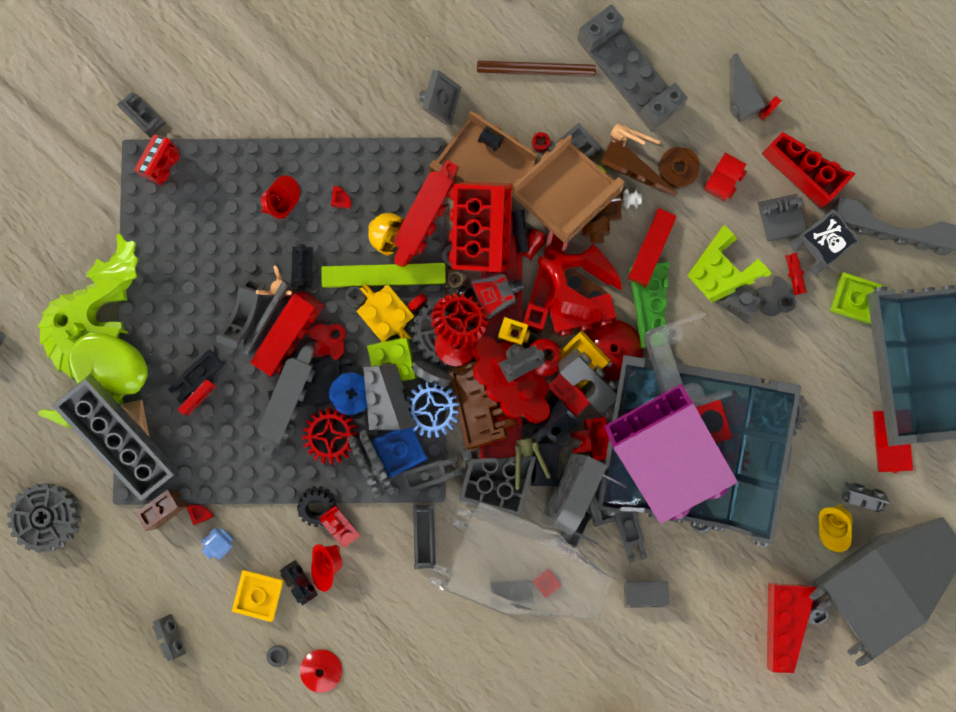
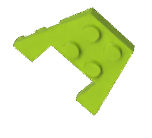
M725 225L722 226L687 275L711 303L736 292V288L744 284H753L755 279L772 274L759 259L743 272H740L721 253L737 240V237Z

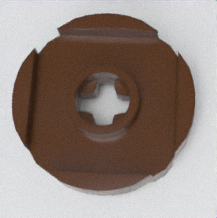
M673 147L667 150L661 157L658 171L660 177L675 189L689 186L695 181L699 174L700 163L697 155L691 149ZM682 163L684 165L682 168L683 172L676 171L674 164L680 165Z

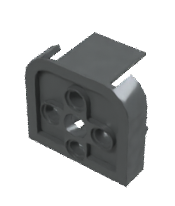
M571 453L558 480V486H555L542 516V523L550 527H556L570 535L574 533L598 545L599 543L575 531L581 523L603 477L608 479L612 485H619L623 488H627V486L604 474L608 467L607 465L589 456Z

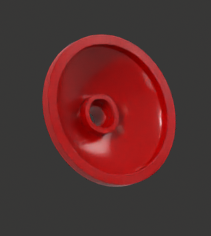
M620 320L612 321V325L600 327V324L594 325L586 333L593 343L609 358L610 362L603 368V371L608 380L612 379L614 381L620 380L624 355L638 358L643 356L639 334L632 326ZM611 345H615L617 347L616 352H612L610 350ZM629 368L628 376H630L635 371V369Z

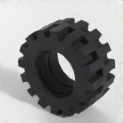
M312 486V489H306L302 493L297 506L298 516L302 517L301 521H307L309 526L311 524H314V527H318L319 524L324 526L319 518L336 506L334 494H330V490L327 488L323 490L322 486L319 489L316 486ZM312 500H319L325 505V510L321 513L313 512L309 509L308 503Z

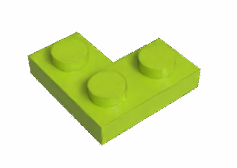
M408 337L367 345L371 366L391 362V364H396L402 381L417 378V375L411 369L414 359Z

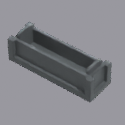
M413 505L414 570L422 568L435 569L434 505Z

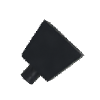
M555 394L547 401L550 407L548 418L541 423H536L539 427L530 434L538 444L547 436L553 442H557L581 423L575 414Z

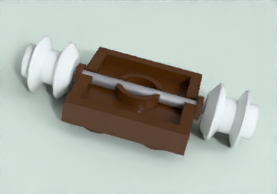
M635 188L633 193H629L628 189H626L623 195H617L589 222H595L602 216L609 217L610 221H621V204L626 209L630 205H634L637 209L638 205L642 203L641 192H638L637 188Z

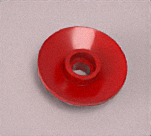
M440 334L436 336L435 351L443 363L450 366H461L472 359V346L470 347L467 344L465 348H462L460 345V348L457 349L454 348L453 343L446 345L447 340H439Z
M324 649L309 653L303 659L300 666V677L303 684L311 691L317 693L332 690L339 683L342 676V665L339 658L331 651ZM317 669H322L324 674L322 676L317 675Z

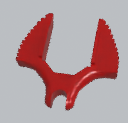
M594 244L581 254H563L553 248H546L544 253L551 260L539 257L538 265L550 274L554 283L555 292L550 306L570 316L586 318L587 320H601L603 318L601 307L567 286L564 274L568 268L583 266L582 269L607 285L611 284L621 291V280L613 265L610 264V261L605 258L606 256Z

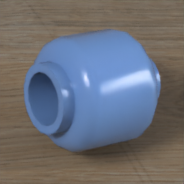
M214 528L202 539L201 543L204 546L202 552L209 559L212 557L221 559L232 549L233 538L223 528L220 530Z

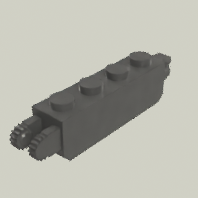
M311 345L302 347L298 357L289 358L285 363L257 430L259 435L262 436L259 451L271 455L276 445L280 444L282 439L286 440L291 428L288 425L290 420L294 421L299 409L296 408L298 401H303L307 390L304 389L306 382H311L315 374V370H312L314 364L310 363L314 354V348Z

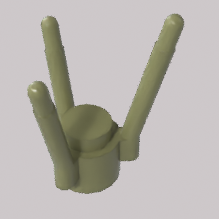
M533 438L517 440V446H515L516 490L520 488L521 457L534 455L533 451H535L541 467L549 479L551 476L539 451L538 442L534 443Z

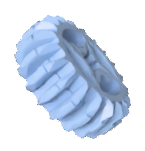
M437 381L434 382L433 388H430L429 382H426V389H423L422 385L419 384L420 392L417 393L413 389L411 392L415 397L407 396L406 398L412 402L411 407L408 409H411L410 415L412 420H416L417 426L413 427L412 430L416 431L420 427L419 435L422 436L426 430L428 431V438H431L434 431L435 436L438 438L440 436L439 430H442L443 434L446 435L445 427L448 426L453 430L454 427L450 422L458 423L459 421L453 417L454 414L458 415L459 413L457 410H454L459 403H453L457 396H449L453 391L451 388L446 392L444 391L446 387L441 386L440 389L437 388ZM433 393L443 395L449 403H436ZM426 394L427 404L415 410L418 400ZM430 399L432 400V404L435 407L440 408L438 409V412L436 411V414L434 415L435 420L433 419V415L430 412L426 411L427 408H430ZM445 410H450L447 420L439 425L438 415ZM417 416H429L433 427L420 423Z

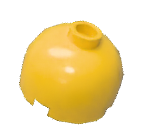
M383 213L373 219L369 224L368 238L373 248L387 256L395 253L392 251L396 247L394 238L405 219L393 213Z

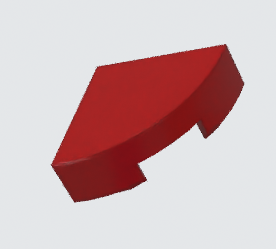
M777 96L774 97L759 113L758 117L764 121L782 100Z
M333 186L331 207L352 209L349 195L342 188Z
M191 504L187 507L193 525L214 518L212 512L205 506Z

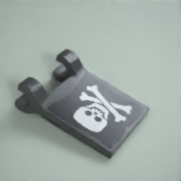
M833 209L789 243V246L793 251L801 244L807 247L818 261L816 265L809 269L815 276L860 242V240Z

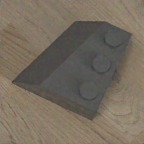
M536 456L521 457L519 490L515 488L516 457L470 459L458 503L519 519Z

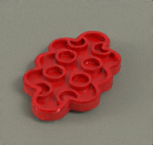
M482 336L480 341L475 342L472 346L473 355L478 361L474 365L473 375L476 381L486 386L488 397L492 401L500 403L502 411L510 418H519L524 415L532 423H541L546 420L550 414L549 404L544 399L549 389L546 380L542 376L529 371L507 382L498 363L507 359L506 352L514 343L503 342L498 344L493 338Z

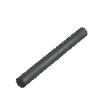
M282 281L242 351L246 355H250L290 286L288 282Z

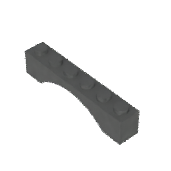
M839 197L834 201L833 209L847 226L858 235L870 234L879 240H894L899 245L911 244L915 245V248L919 250H935V253L939 255H948L956 250V225L940 221L923 228H901L876 218L860 201Z

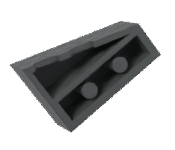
M379 364L363 367L369 430H403L416 427V420H412L408 409L411 407L410 403L405 400L402 392L404 386L396 364Z

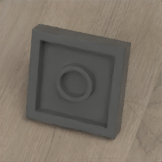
M432 70L427 91H421L419 94V100L423 103L422 109L443 124L451 125L462 87L441 71Z

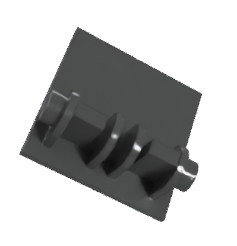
M798 194L758 202L767 241L799 235L807 230L801 206L804 204L803 198H799Z

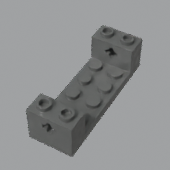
M611 4L580 27L577 40L652 132L680 111L688 97L676 82L668 87L622 30L624 18Z

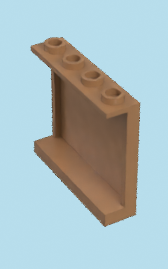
M470 111L467 121L439 158L431 162L428 174L434 171L439 172L448 160L459 166L455 183L469 181L513 184L518 177L522 178L531 165L536 164L538 154L531 147H525L519 143L516 137L504 133L498 125H492L486 121L481 114H475ZM486 126L498 136H504V140L496 152H493L492 148L486 144L477 142Z
M571 135L565 139H560L551 152L547 151L538 164L531 165L522 178L518 177L512 184V196L565 244L622 192L625 183L620 177L613 180L571 143Z

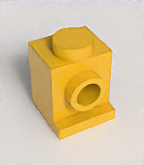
M504 317L498 340L522 345L523 342L527 343L531 331L527 330V324ZM516 330L519 335L512 337L511 331Z

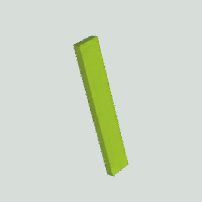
M445 263L407 264L405 267L397 264L322 266V288L364 287L365 284L369 287L387 286L388 284L390 286L446 285Z

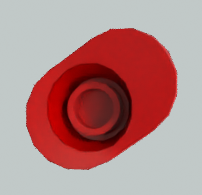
M288 175L277 178L261 196V212L277 219L285 218L300 198V188L297 181Z
M316 544L313 547L311 576L315 586L320 591L326 592L330 590L334 575L342 567L343 562L338 545L324 547L321 544Z

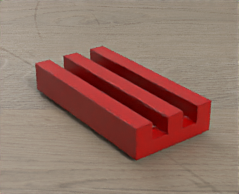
M205 380L178 408V411L182 415L189 416L217 386L212 381Z

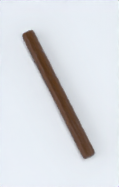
M479 60L477 61V72L594 77L596 75V65Z

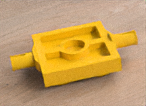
M367 284L360 288L368 299L357 310V313L381 342L396 334L400 338L408 337L410 340L411 337L404 328L415 315L388 284L376 293Z

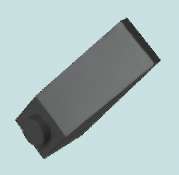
M735 53L729 61L730 111L733 117H737L738 121L741 122L760 113L765 105L738 53Z

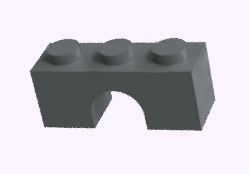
M576 348L558 363L559 372L573 386L582 380L592 381V385L585 390L586 397L602 413L616 402L618 385L614 380H608L605 377L606 374L600 366L597 365L595 367L591 363L592 359L586 352L581 353Z

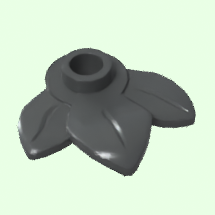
M779 276L774 277L772 287H761L756 290L757 296L764 303L761 312L767 316H776L780 312L788 313L796 306V299L790 293V285ZM783 299L788 301V306L782 305Z

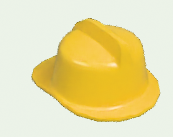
M843 504L823 508L818 517L820 540L831 551H846L852 542L853 518L851 513L843 508Z

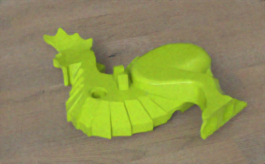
M118 233L116 236V254L113 253L108 262L96 259L95 264L86 273V277L90 278L94 284L87 285L86 289L73 291V294L60 295V298L49 302L50 305L41 313L43 318L37 327L40 329V344L44 346L47 357L51 358L58 371L64 372L70 378L75 379L77 384L91 373L119 404H123L122 397L124 395L135 394L142 388L147 379L148 371L144 357L139 350L118 338L120 332L125 334L129 332L124 330L123 322H97L96 319L97 311L102 305L127 301L126 290L131 285L133 279L137 277L136 264L139 259L134 253L136 242H127ZM68 317V323L65 325V320ZM42 409L38 412V415L72 428L56 410Z

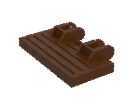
M478 361L448 370L452 377L453 394L457 396L455 402L459 403L456 407L459 412L458 416L465 446L468 450L508 438L506 428L516 424L515 419H507L497 423L496 418L505 416L501 408L492 411V409L500 407V403L492 401L487 395L486 386L476 381L473 375V368Z

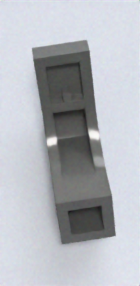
M250 277L245 278L239 286L233 312L226 325L217 335L216 342L236 349L240 343L243 344L246 341L256 321L264 295L256 294V290H265L266 283Z

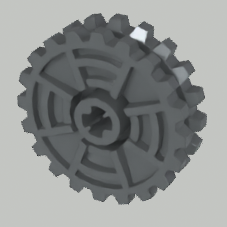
M438 298L434 302L427 303L425 307L417 312L419 315L413 319L415 326L411 328V332L415 334L412 342L417 343L415 349L417 352L421 351L423 353L421 356L423 359L429 358L430 363L435 364L439 362V366H445L447 364L443 363L436 354L435 339L438 334H434L435 327H431L433 308L441 299ZM452 310L446 311L444 315L449 316V314H452ZM470 325L467 329L469 331L473 330L474 325Z
M364 429L360 431V439L365 448L364 451L354 436L348 437V442L375 498L380 500L383 498V492L378 479H380L383 487L389 494L394 493L395 490L368 433Z
M50 483L34 484L31 488H24L23 494H17L15 496L17 499L15 503L11 502L12 512L7 513V517L11 518V522L7 523L8 528L13 530L10 533L11 536L18 538L16 543L18 545L24 544L26 550L33 549L35 552L55 551L56 548L66 546L65 542L74 539L72 536L73 532L78 533L79 531L77 523H80L82 518L78 517V513L81 512V508L76 507L78 500L77 498L72 499V492L70 490L65 491L61 485L56 486ZM47 514V519L43 521L42 517Z

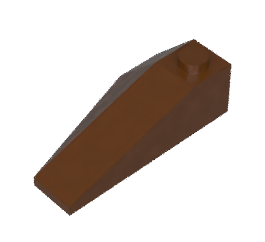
M617 139L615 143L610 141L601 161L602 166L674 197L677 195V191L636 154L626 148V143Z

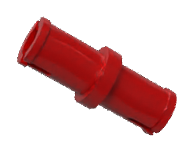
M798 252L785 255L789 269L788 278H791L794 295L807 293L803 278L805 273L804 270H801Z

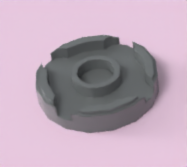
M414 360L411 369H413L417 376L427 382L433 383V381L439 382L438 386L446 387L452 380L449 373L429 362Z

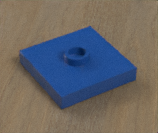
M412 428L391 430L371 440L390 478L428 460Z

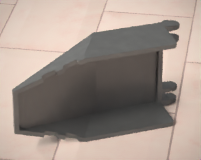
M943 517L890 533L878 535L812 581L817 588L810 594L811 600L820 598L825 592L829 596L828 599L818 605V610L823 611L834 603L858 638L859 642L847 651L849 655H854L859 651L864 654L855 661L857 666H863L871 662L878 655L927 622L956 574V535Z

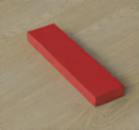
M658 208L627 279L644 287L648 285L677 218L676 215Z

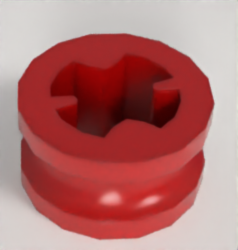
M538 132L532 139V148L537 152H544L550 145V137L544 132ZM537 138L540 139V140H541V139H545L544 144H546V145L543 146V145L541 144V145L538 146V145H537L538 140H536V139H537Z

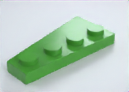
M670 262L656 264L646 287L630 280L642 349L664 345L667 276Z

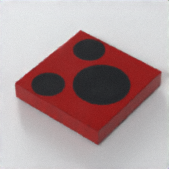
M720 397L694 404L715 443L732 439Z

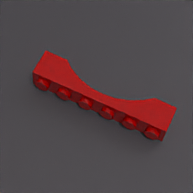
M550 231L545 249L553 248L565 254L568 242L565 244ZM543 253V256H542V257H545V258H547L548 260H551L550 258H548V257L545 255V253ZM539 267L523 322L528 325V329L541 333L555 289L550 274L542 267Z

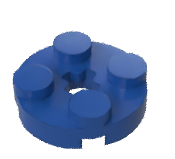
M346 373L339 376L331 384L329 398L338 412L351 416L367 408L363 376L356 373ZM350 389L354 390L356 394L352 399H349V395L346 394V391Z

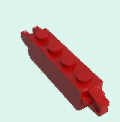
M447 160L439 172L434 171L427 176L394 238L395 245L399 247L394 259L395 264L405 267L409 264L413 255L418 257L419 253L422 254L425 251L427 238L429 235L432 236L437 228L435 223L439 217L444 215L447 209L445 205L450 198V191L454 187V181L459 170V166Z

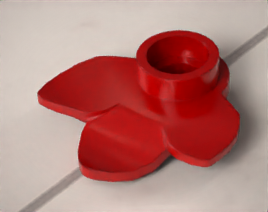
M318 324L308 331L307 335L316 340L313 347L314 357H324L330 354L334 360H337L343 355L345 350L343 341L346 338V330L342 325L331 324L326 326ZM339 331V337L334 338L332 336L333 332Z

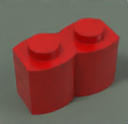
M725 152L703 190L723 202L727 197L731 199L737 190L734 185L737 180L741 182L747 172L744 170L747 164Z

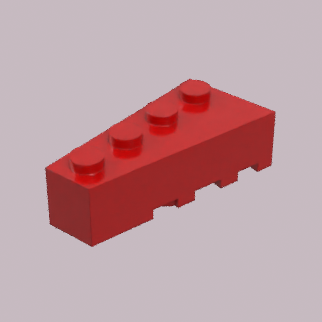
M781 132L763 151L762 155L822 209L856 173L844 170L840 167V164L825 159L821 153L811 151L805 147V144Z
M306 291L293 293L250 363L270 377L281 374L285 362L295 353L296 346L305 337L308 329L325 307V304Z
M768 583V670L776 673H795L813 600L809 596L817 587L801 584Z

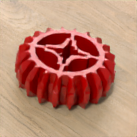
M454 293L452 297L447 295L444 299L441 298L437 305L434 306L431 315L433 320L431 327H435L434 334H440L439 340H447L446 345L453 343L454 348L458 347L459 344L462 348H465L467 344L470 347L473 346L475 342H479L482 336H484L488 325L486 321L487 314H483L484 307H478L479 301L474 303L472 296L468 299L465 298L464 293L460 297L457 293ZM452 310V314H449V316L444 315L446 311ZM474 325V329L467 332L466 328Z
M327 408L326 415L322 409L319 410V418L313 413L311 416L315 421H306L307 424L311 425L310 429L303 428V431L308 432V436L304 435L302 439L309 440L303 446L304 448L311 446L307 454L312 455L315 452L316 454L313 458L315 461L322 456V464L326 463L327 458H329L331 465L334 464V458L337 459L338 463H341V455L348 459L349 455L346 451L349 450L353 453L348 437L359 436V433H352V430L356 429L357 425H349L354 419L350 417L345 420L347 415L341 414L339 416L340 412L336 409L334 414H332V409ZM333 419L339 420L345 426L347 432H337ZM326 420L325 430L322 433L314 434L317 426ZM330 430L333 434L341 435L335 436L331 443L329 439L321 437L329 434L328 431ZM347 438L343 448L334 453L336 442ZM315 440H323L326 443L328 454L322 452L316 446Z

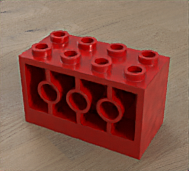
M469 181L455 183L450 191V198L453 200V209L450 210V221H453V230H450L449 240L452 243L449 263H452V269L504 271L510 267L512 183Z

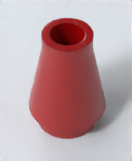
M533 228L527 234L530 251L522 253V256L530 260L546 242V235Z

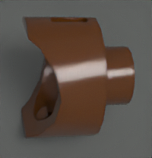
M602 216L595 222H588L582 228L583 236L590 238L591 244L604 243V236L610 235L609 217Z

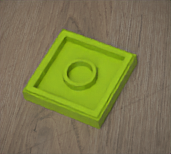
M845 272L841 273L830 312L871 324L867 295L874 292V288L882 287L883 285Z

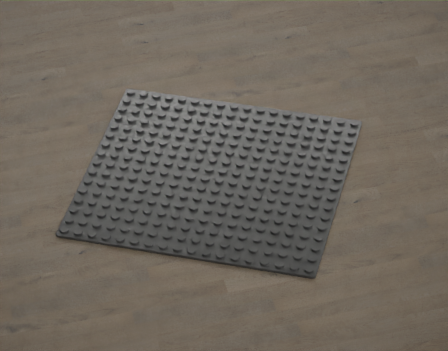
M440 137L170 139L180 150V157L178 162L172 165L169 178L161 186L143 178L134 171L151 139L124 140L122 142L120 234L127 242H136L134 253L139 260L136 264L137 277L133 279L131 285L126 290L127 301L118 302L117 322H123L124 330L129 331L128 334L120 332L118 338L139 350L146 362L148 376L144 385L137 393L124 395L122 400L123 404L138 400L143 401L150 438L177 468L175 474L142 501L113 472V503L116 505L148 504L169 489L170 491H178L180 495L177 498L180 501H186L187 504H298L302 493L308 488L312 489V486H316L317 489L320 486L323 487V490L329 489V493L334 494L336 503L444 502L446 499V481L407 493L402 473L390 478L395 492L389 494L386 492L380 479H378L383 492V498L377 500L354 454L349 450L346 451L349 455L348 459L341 455L342 462L338 463L337 459L334 458L333 465L329 463V458H327L325 464H322V456L315 461L313 459L316 454L315 452L312 455H308L307 452L311 449V446L304 448L303 445L308 443L309 440L302 439V436H308V432L303 431V428L310 429L311 426L306 421L314 422L315 420L311 415L314 413L319 418V410L321 409L326 415L327 408H331L332 414H334L335 406L333 402L297 408L299 411L295 420H290L288 425L291 430L287 439H282L280 444L276 445L271 455L260 452L259 447L262 436L259 435L257 430L269 404L268 391L275 389L281 374L270 377L250 363L293 293L306 291L325 304V307L308 331L318 324L326 326L331 324L342 325L346 330V338L343 341L345 350L338 360L355 359V364L340 366V372L356 371L357 374L364 375L363 367L371 366L367 345L379 343L381 340L357 313L359 308L350 307L345 302V294L350 287L322 288V266L395 264L394 259L399 247L396 246L392 250L395 253L388 256L373 248L368 238L369 224L383 213H393L404 219L406 218L429 175V165L433 160L436 161L444 151V139ZM280 176H292L299 185L300 198L290 213L283 219H277L267 213H262V194ZM333 186L342 188L349 195L352 209L331 207ZM445 213L435 223L437 228L432 236L429 235L427 238L425 251L422 254L419 253L418 257L413 255L409 264L445 263L441 258V250L445 246ZM298 244L313 247L312 288L291 287L292 247H297ZM277 266L283 281L290 284L288 288L289 291H292L290 297L285 296L282 298L251 354L246 355L242 351L274 295H264L256 321L243 344L240 343L235 349L216 342L217 335L226 325L233 312L239 286L245 278L250 277L266 283L265 290L269 291L271 290V284L277 280L273 268ZM444 285L390 286L406 306L422 293L428 298L427 303L434 302L438 298H445ZM385 286L370 287V289L376 293ZM418 309V310L415 311V312H412V313L415 315V317H417V316L419 315L417 312H418L420 309ZM412 318L406 324L404 330L411 337L409 342L413 359L430 363L429 358L423 359L421 357L423 354L421 351H416L417 343L412 342V338L415 336L411 332V328L415 326L414 318ZM334 331L332 336L334 338L339 337L340 332ZM306 334L296 346L295 353L289 358L298 357L299 352H301L302 347L304 348L305 345L314 347L316 340ZM396 334L388 338L386 341L400 339V337L398 334ZM210 349L225 364L209 379L217 387L189 416L182 415L178 408L185 401L179 403L177 398L187 389V386L183 384L172 394L168 389L179 379L178 377ZM330 354L324 357L313 356L310 363L330 361L334 359L331 357ZM439 362L434 364L445 370V366H439ZM419 376L416 379L402 381L404 386L402 392L405 400L408 401L406 399L407 396L415 397L411 392L413 389L417 393L420 392L419 384L422 385L423 389H426L427 381ZM433 381V383L429 382L430 388H433V384L435 381ZM433 393L436 403L445 404V397L443 395ZM426 394L418 400L415 410L427 404ZM430 399L431 405H429L430 408H427L426 411L430 412L435 420L434 415L440 408L435 407ZM367 408L358 414L347 415L345 420L350 417L354 419L349 425H357V428L352 430V433H359V436L355 438L360 443L363 451L365 448L360 439V431L365 429L371 440L391 431L369 430ZM445 411L438 415L439 425L445 422ZM417 416L420 423L433 427L429 416ZM333 419L337 432H347L345 426L339 420ZM326 420L317 426L314 434L322 433L325 430ZM420 427L414 431L428 460L408 470L440 460L445 461V435L442 430H439L440 436L438 438L435 436V431L432 432L431 438L427 437L428 431L426 430L422 436L419 435ZM330 430L328 431L329 434L321 437L329 439L331 443L335 436L341 435L333 434ZM347 438L336 442L334 453L343 448ZM315 440L316 446L322 452L328 454L326 443L323 440ZM312 500V501H310L309 503H322V502L319 501V500Z

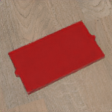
M908 409L895 410L898 433L910 432ZM873 411L878 472H893L897 474L898 471H913L911 444L888 446L884 412Z

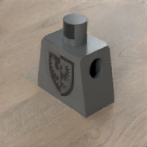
M743 286L736 288V292L717 300L715 303L748 324L760 307L762 299Z

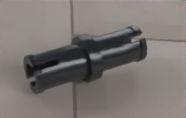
M525 210L511 212L514 225L512 233L515 235L516 252H529L527 237L529 229L526 228Z

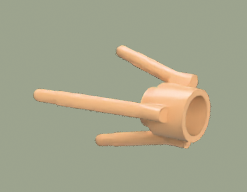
M619 123L616 124L610 134V137L614 139V143L616 139L626 143L628 138L643 145L646 142L642 139L661 144V141Z
M277 266L273 267L277 280L271 284V290H256V294L275 295L283 281ZM288 288L283 297H290L292 291H289Z

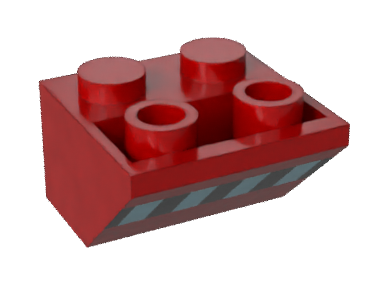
M153 135L134 171L143 178L161 186L169 178L172 165L178 162L180 150L170 139Z

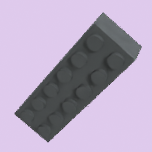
M91 373L53 404L52 407L140 501L175 474L176 465Z

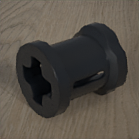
M486 126L477 142L486 144L492 148L493 152H496L501 146L504 136H498Z

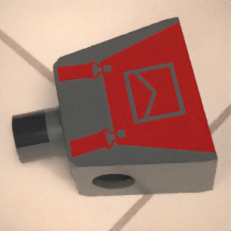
M505 274L472 282V287L480 306L484 307V314H487V321L516 303L514 293L524 290L519 278L508 282Z

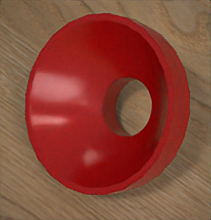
M550 339L534 341L528 348L536 345L538 350H550L553 353L552 361H547L543 357L545 364L531 371L542 377L555 374L559 370L558 363L563 359L561 348Z

